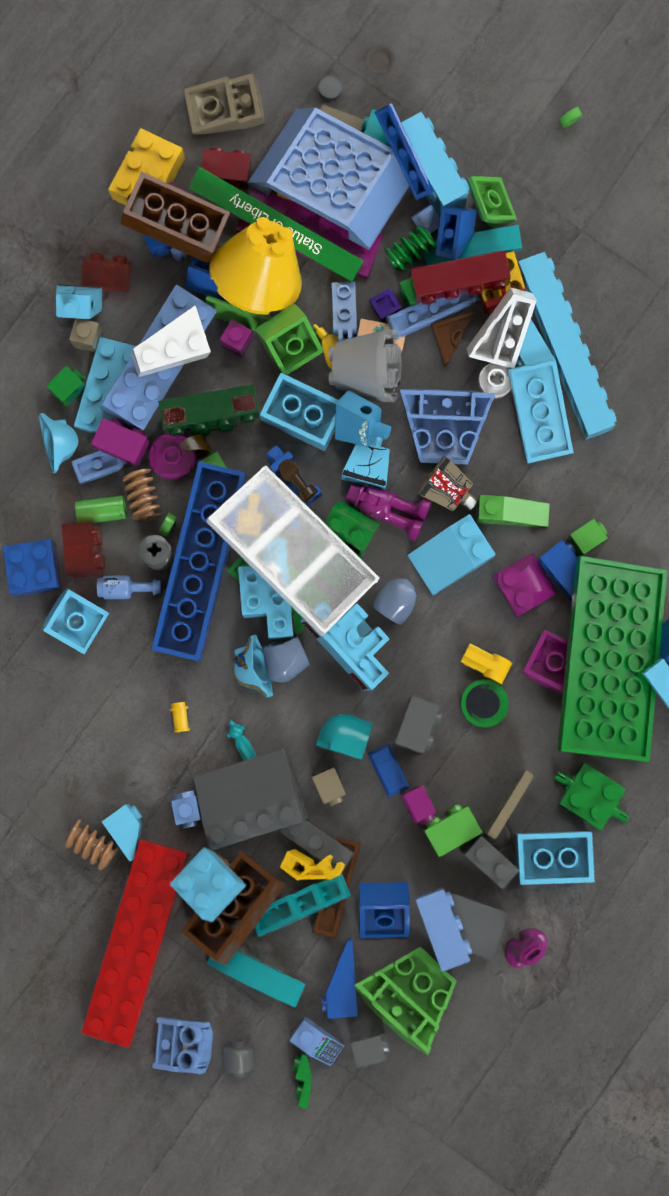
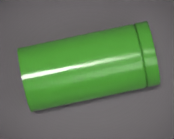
M124 495L75 502L78 525L127 519Z

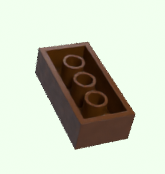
M141 172L123 211L121 225L209 264L230 212Z
M242 851L239 852L229 868L246 886L213 922L202 919L195 912L181 930L186 937L212 959L225 965L229 963L286 886L284 882L254 858Z

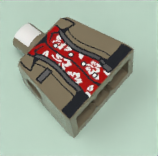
M444 455L417 491L421 496L452 511L455 510L458 504L470 511L478 501L477 498L468 492L473 483Z

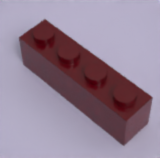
M503 250L411 269L410 279L415 302H422V305H428L436 302V299L445 298V300H453L461 294L477 295L482 293L483 290L491 288L493 291L506 288V285H509L511 275L506 253Z

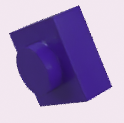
M390 288L369 299V303L381 322L402 309Z

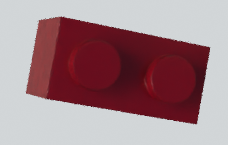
M215 147L210 148V150H203L201 168L238 189L248 190L249 188L248 182L250 180L252 164L250 154L242 150L227 152Z

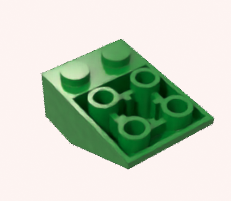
M341 501L332 508L324 522L360 559L380 527V524ZM319 533L300 566L305 570L330 546ZM337 552L315 576L342 591L354 568Z

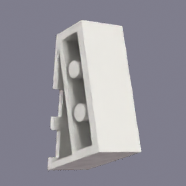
M510 287L467 347L468 356L515 368L537 301L534 294Z
M196 306L133 349L131 357L138 378L207 358L211 351Z

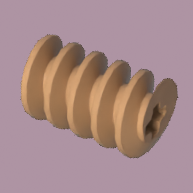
M151 469L133 471L122 479L125 484H128L125 487V491L131 493L127 496V500L133 502L129 505V509L135 511L131 515L132 520L150 521L162 517V514L154 513L155 510L160 508V505L152 504L154 500L158 499V496L150 495V492L156 488L155 486H148V483L154 479L145 475Z
M79 819L66 836L65 848L70 849L75 845L74 854H78L83 850L82 859L86 860L91 856L90 864L94 865L99 861L98 869L103 870L111 862L119 847L113 850L114 841L112 840L104 844L105 835L96 839L97 830L89 834L88 824L81 829V820Z

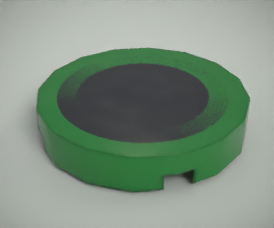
M484 679L475 681L467 686L462 694L460 706L468 722L474 726L486 728L495 726L504 719L508 712L509 701L507 693L501 685L495 681Z

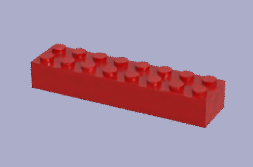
M147 839L139 841L81 1034L127 1048L133 1043L178 894L170 883L186 867L190 852Z

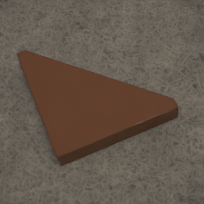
M473 311L431 323L444 366L448 365L473 317Z

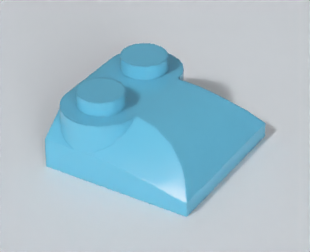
M66 588L46 617L42 630L85 654L109 613Z

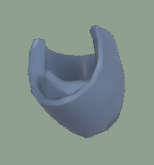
M398 578L390 580L378 591L373 607L391 621L402 625L408 619L417 601L414 586L408 579Z
M298 637L283 644L272 642L268 646L263 647L265 667L268 678L271 681L278 683L289 682L310 666Z

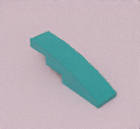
M519 225L475 232L458 259L505 250V253L521 251L522 244ZM429 246V255L424 252L426 266L454 260L435 255L436 250Z
M341 873V875L334 879H326L318 884H313L273 902L255 926L258 937L294 923L350 897L351 894L343 874Z
M239 950L227 965L218 963L211 957L207 961V965L292 1007H296L306 984Z

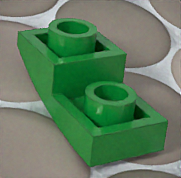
M302 1051L301 1057L296 1055L292 1070L296 1071L295 1079L304 1081L303 1084L298 1083L295 1098L299 1099L298 1107L307 1109L311 1091V1065L309 1055Z

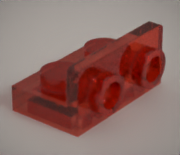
M90 253V256L82 259L81 286L102 287V290L128 293L130 290V272L133 261L127 260L126 256L115 255L111 259L104 258V254Z

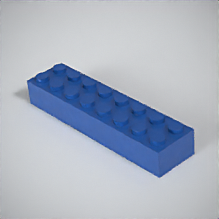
M198 462L151 650L202 662L230 550V545L206 521L246 484L248 476L245 472ZM241 503L221 521L233 533Z

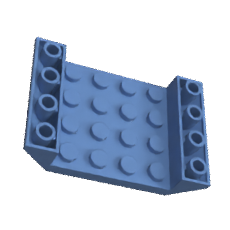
M302 108L294 111L248 182V185L266 195H269L274 190L349 231V240L368 250L409 188L407 179L391 147L317 108Z

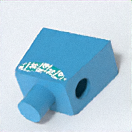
M349 390L336 403L335 439L368 447L377 437L385 440L389 437L391 426L381 423V409L379 406Z

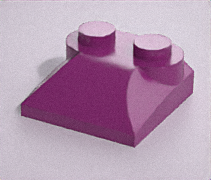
M533 553L492 576L493 581L516 618L557 594Z
M544 629L524 666L522 674L533 682L563 695L568 641Z

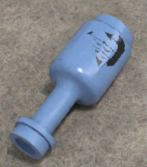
M104 575L103 578L97 579V595L104 599H129L133 592H153V595L161 594V580H156V578H153V582H132L131 577L127 575Z

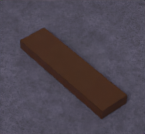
M337 836L338 842L355 853L342 872L349 889L361 843ZM346 899L318 911L312 933L336 939Z

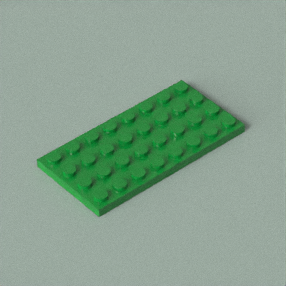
M584 556L576 557L557 751L642 762L650 761L656 692L642 672L659 660L668 570Z

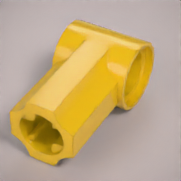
M471 643L460 661L464 665L483 673L484 677L502 685L513 664L504 657L497 654L492 655Z

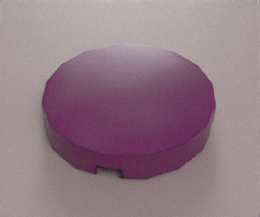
M162 434L150 446L148 455L150 466L155 473L164 479H182L195 466L196 450L186 452L181 449V442L187 439L184 435L170 436V434Z

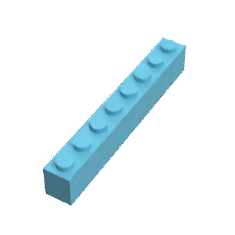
M542 252L518 261L524 287L527 292L533 293L537 300L533 310L546 345L554 359H556L559 377L584 439L587 440L611 431L615 427V413L607 406L606 391L598 384L597 379L599 376L597 369L594 365L591 366L588 347L581 342L579 337L581 335L580 327L577 322L572 320L570 315L572 314V308L569 301L564 300L561 281L555 278L553 273L555 267L552 259L547 258L546 253Z

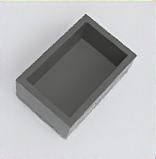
M411 696L393 745L418 754H423L424 751L430 750L434 740V736L430 735L432 728L438 727L443 714L439 712L440 706Z

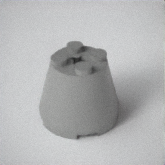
M384 329L339 341L335 344V347H330L329 360L332 361V371L329 372V384L335 385L336 389L347 392L349 390L359 396L382 402H395L398 398V394L394 393L395 387L398 386V383H401L402 373L401 348H398V345L395 343V339L398 338L397 331L395 329Z

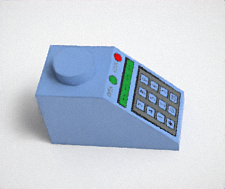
M306 1016L303 1017L290 1036L291 1043L309 1056L329 1066L332 1065L345 1044Z

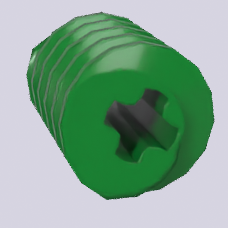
M419 225L416 226L417 234L408 231L409 240L401 236V245L393 241V250L387 246L384 247L385 254L396 271L397 267L406 270V261L413 265V256L421 260V251L429 255V246L436 250L437 245L426 227L423 229Z

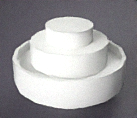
M494 363L486 365L480 372L478 380L481 391L496 393L494 398L504 397L511 390L508 369L510 368Z

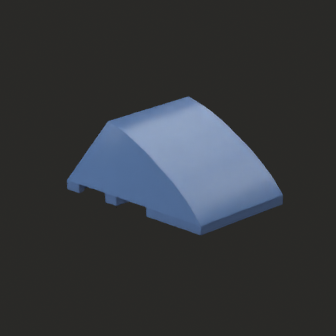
M400 389L420 462L438 463L444 455L454 464H468L496 393L466 390Z

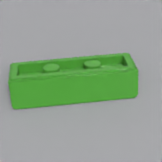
M209 295L206 297V304L217 310L213 317L229 323L232 319L253 331L273 318L268 315L254 314L241 310L229 302Z

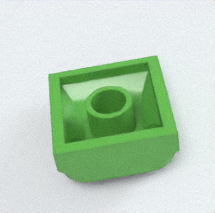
M471 176L468 178L469 190L482 221L496 229L504 224H512L517 220L501 177Z

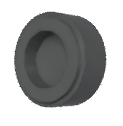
M327 76L320 81L319 94L322 99L332 102L341 96L342 85L338 78Z

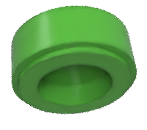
M576 107L564 114L558 121L563 128H566L578 121L583 114L579 107Z
M169 512L158 533L164 537L168 536L177 520V516Z

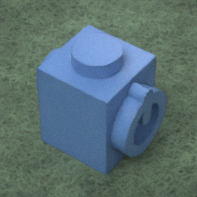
M194 790L173 795L174 800L171 803L176 825L182 824L183 829L197 826V821L202 818L197 795L195 796Z

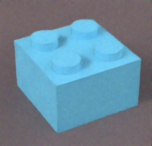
M205 847L170 883L202 919L211 922L246 886L214 851Z

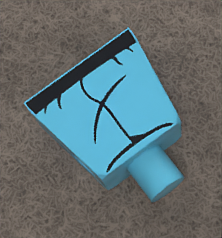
M57 284V317L91 319L102 311V287Z
M377 437L368 447L355 445L342 472V480L386 489L390 450L381 447L382 438Z

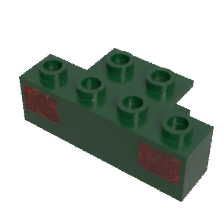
M254 384L158 401L163 430L165 434H170V436L182 435L186 430H190L191 435L201 433L204 436L210 435L211 431L219 430L220 433L233 431V427H238L237 421L251 423L255 421V418L260 417Z

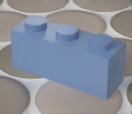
M439 888L415 897L441 971L443 972L470 962L468 955L472 954V950L468 940H462L459 932L463 930L459 915L454 916L451 907L455 906L450 891L445 893L443 888Z

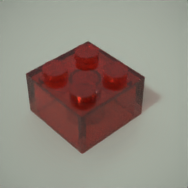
M91 521L62 524L65 572L72 578L102 576V569H105V558L100 553V546L103 545L102 531H99L98 527Z

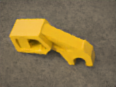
M293 849L287 851L280 868L297 881L305 879L331 880L341 875L345 864L339 862L333 868L331 861L334 857L332 855L326 856L319 864H315L313 859ZM300 864H301L302 866L304 865V867H305V870H304V871H301V870L298 868Z

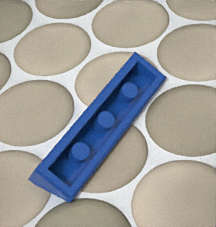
M392 103L375 111L374 113L416 200L433 193L431 184Z

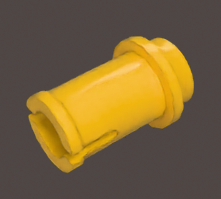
M185 702L171 704V709H169V711H172L174 733L190 730L186 712L188 706L185 705Z

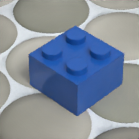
M47 539L3 546L9 594L18 597L62 590L57 548L53 540Z

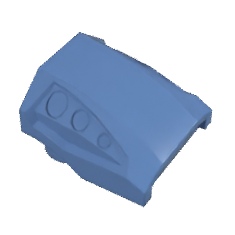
M157 1017L156 1057L152 1068L172 1072L205 1073L212 1055L213 1031L210 1022Z

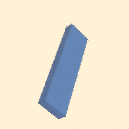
M469 293L459 295L458 298L453 300L441 298L428 305H422V302L416 303L388 316L386 321L390 329L397 331L398 338L396 340L431 325V323H435L480 302L481 299L478 294L469 295Z

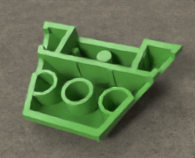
M419 947L355 984L354 987L365 1004L398 1036L428 1055L435 1033L438 1031L443 1012L447 1008L457 981L446 970L442 972L439 964Z

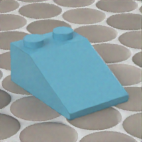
M469 514L407 556L432 596L493 559L496 554Z

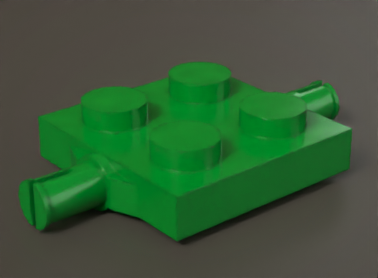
M583 763L577 774L571 778L560 770L556 773L557 775H555L554 779L566 786L564 795L558 805L599 831L603 829L607 820L612 816L624 824L626 823L630 815L618 808L619 800L626 790L624 787L586 763Z

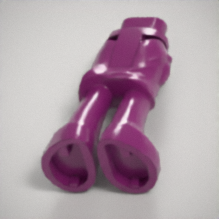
M353 483L345 501L354 504V508L359 509L361 514L368 518L379 519L401 528L406 532L407 538L416 542L423 527V522L421 521L425 522L432 501L427 498L422 499L419 503H413L397 497L398 494L388 492L379 487L368 485L366 487L364 484L360 487ZM391 507L398 509L402 512H405L421 521L411 520L398 514H395L391 512Z
M533 928L521 930L519 935L522 941L519 942L517 939L511 938L505 948L506 961L514 968H522L525 965L531 966L539 962L543 958L548 944L545 934L540 930Z

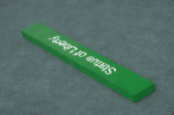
M201 167L198 168L188 187L250 224L256 222L260 217H265L272 222L289 228L293 232L292 238L295 250L351 282L354 281L364 262Z

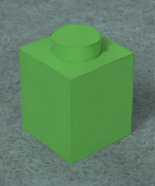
M595 519L567 537L579 556H584L608 538L601 522L597 523Z

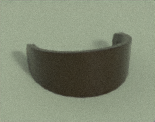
M201 433L181 442V449L183 451L196 450V460L213 454L212 448Z

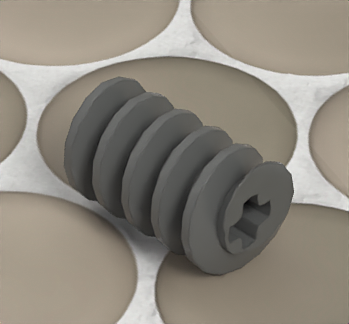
M157 535L148 536L140 544V557L150 568L163 571L173 564L175 558L174 550L163 537Z

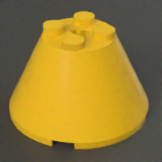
M260 217L256 222L220 245L213 253L209 264L210 279H213L217 285V292L233 306L254 314L269 315L271 311L280 310L282 312L292 306L297 301L302 288V279L292 238L293 232L289 228L272 222L265 217Z

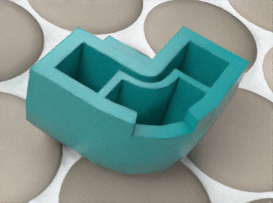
M346 714L332 716L323 723L315 745L362 760L373 722Z

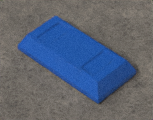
M389 744L367 754L388 798L410 787Z

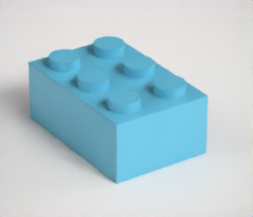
M280 373L260 413V419L262 422L325 451L335 432L336 403L339 400Z
M592 832L514 833L516 868L519 869V872L516 874L518 884L595 882Z

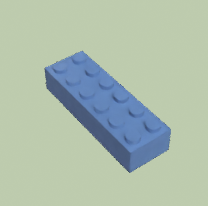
M176 285L140 344L194 306H196L203 330L205 331L217 310ZM131 357L102 403L100 410L121 421L131 429L134 427L143 431L159 406L158 401L164 398L183 365L138 378Z

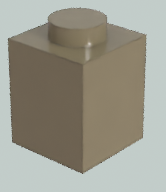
M75 318L69 340L75 348L96 352L103 330L97 322Z
M335 767L312 777L323 804L329 803L331 807L343 801L342 796L346 795Z

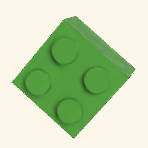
M293 304L255 328L274 366L280 373L288 375L324 352L306 315L296 304Z
M456 804L446 810L448 815L441 819L439 816H435L433 820L425 823L426 827L422 830L438 857L483 833L468 806Z

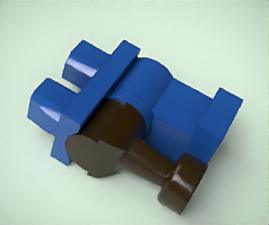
M276 445L266 453L267 461L271 465V471L308 507L322 496V491L316 484L307 485L302 479L297 463L295 464L294 457L289 451L284 454Z

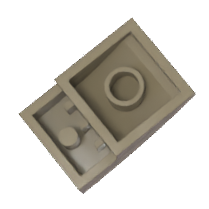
M252 73L231 80L226 76L184 89L192 133L194 135L231 132L266 124L258 83Z

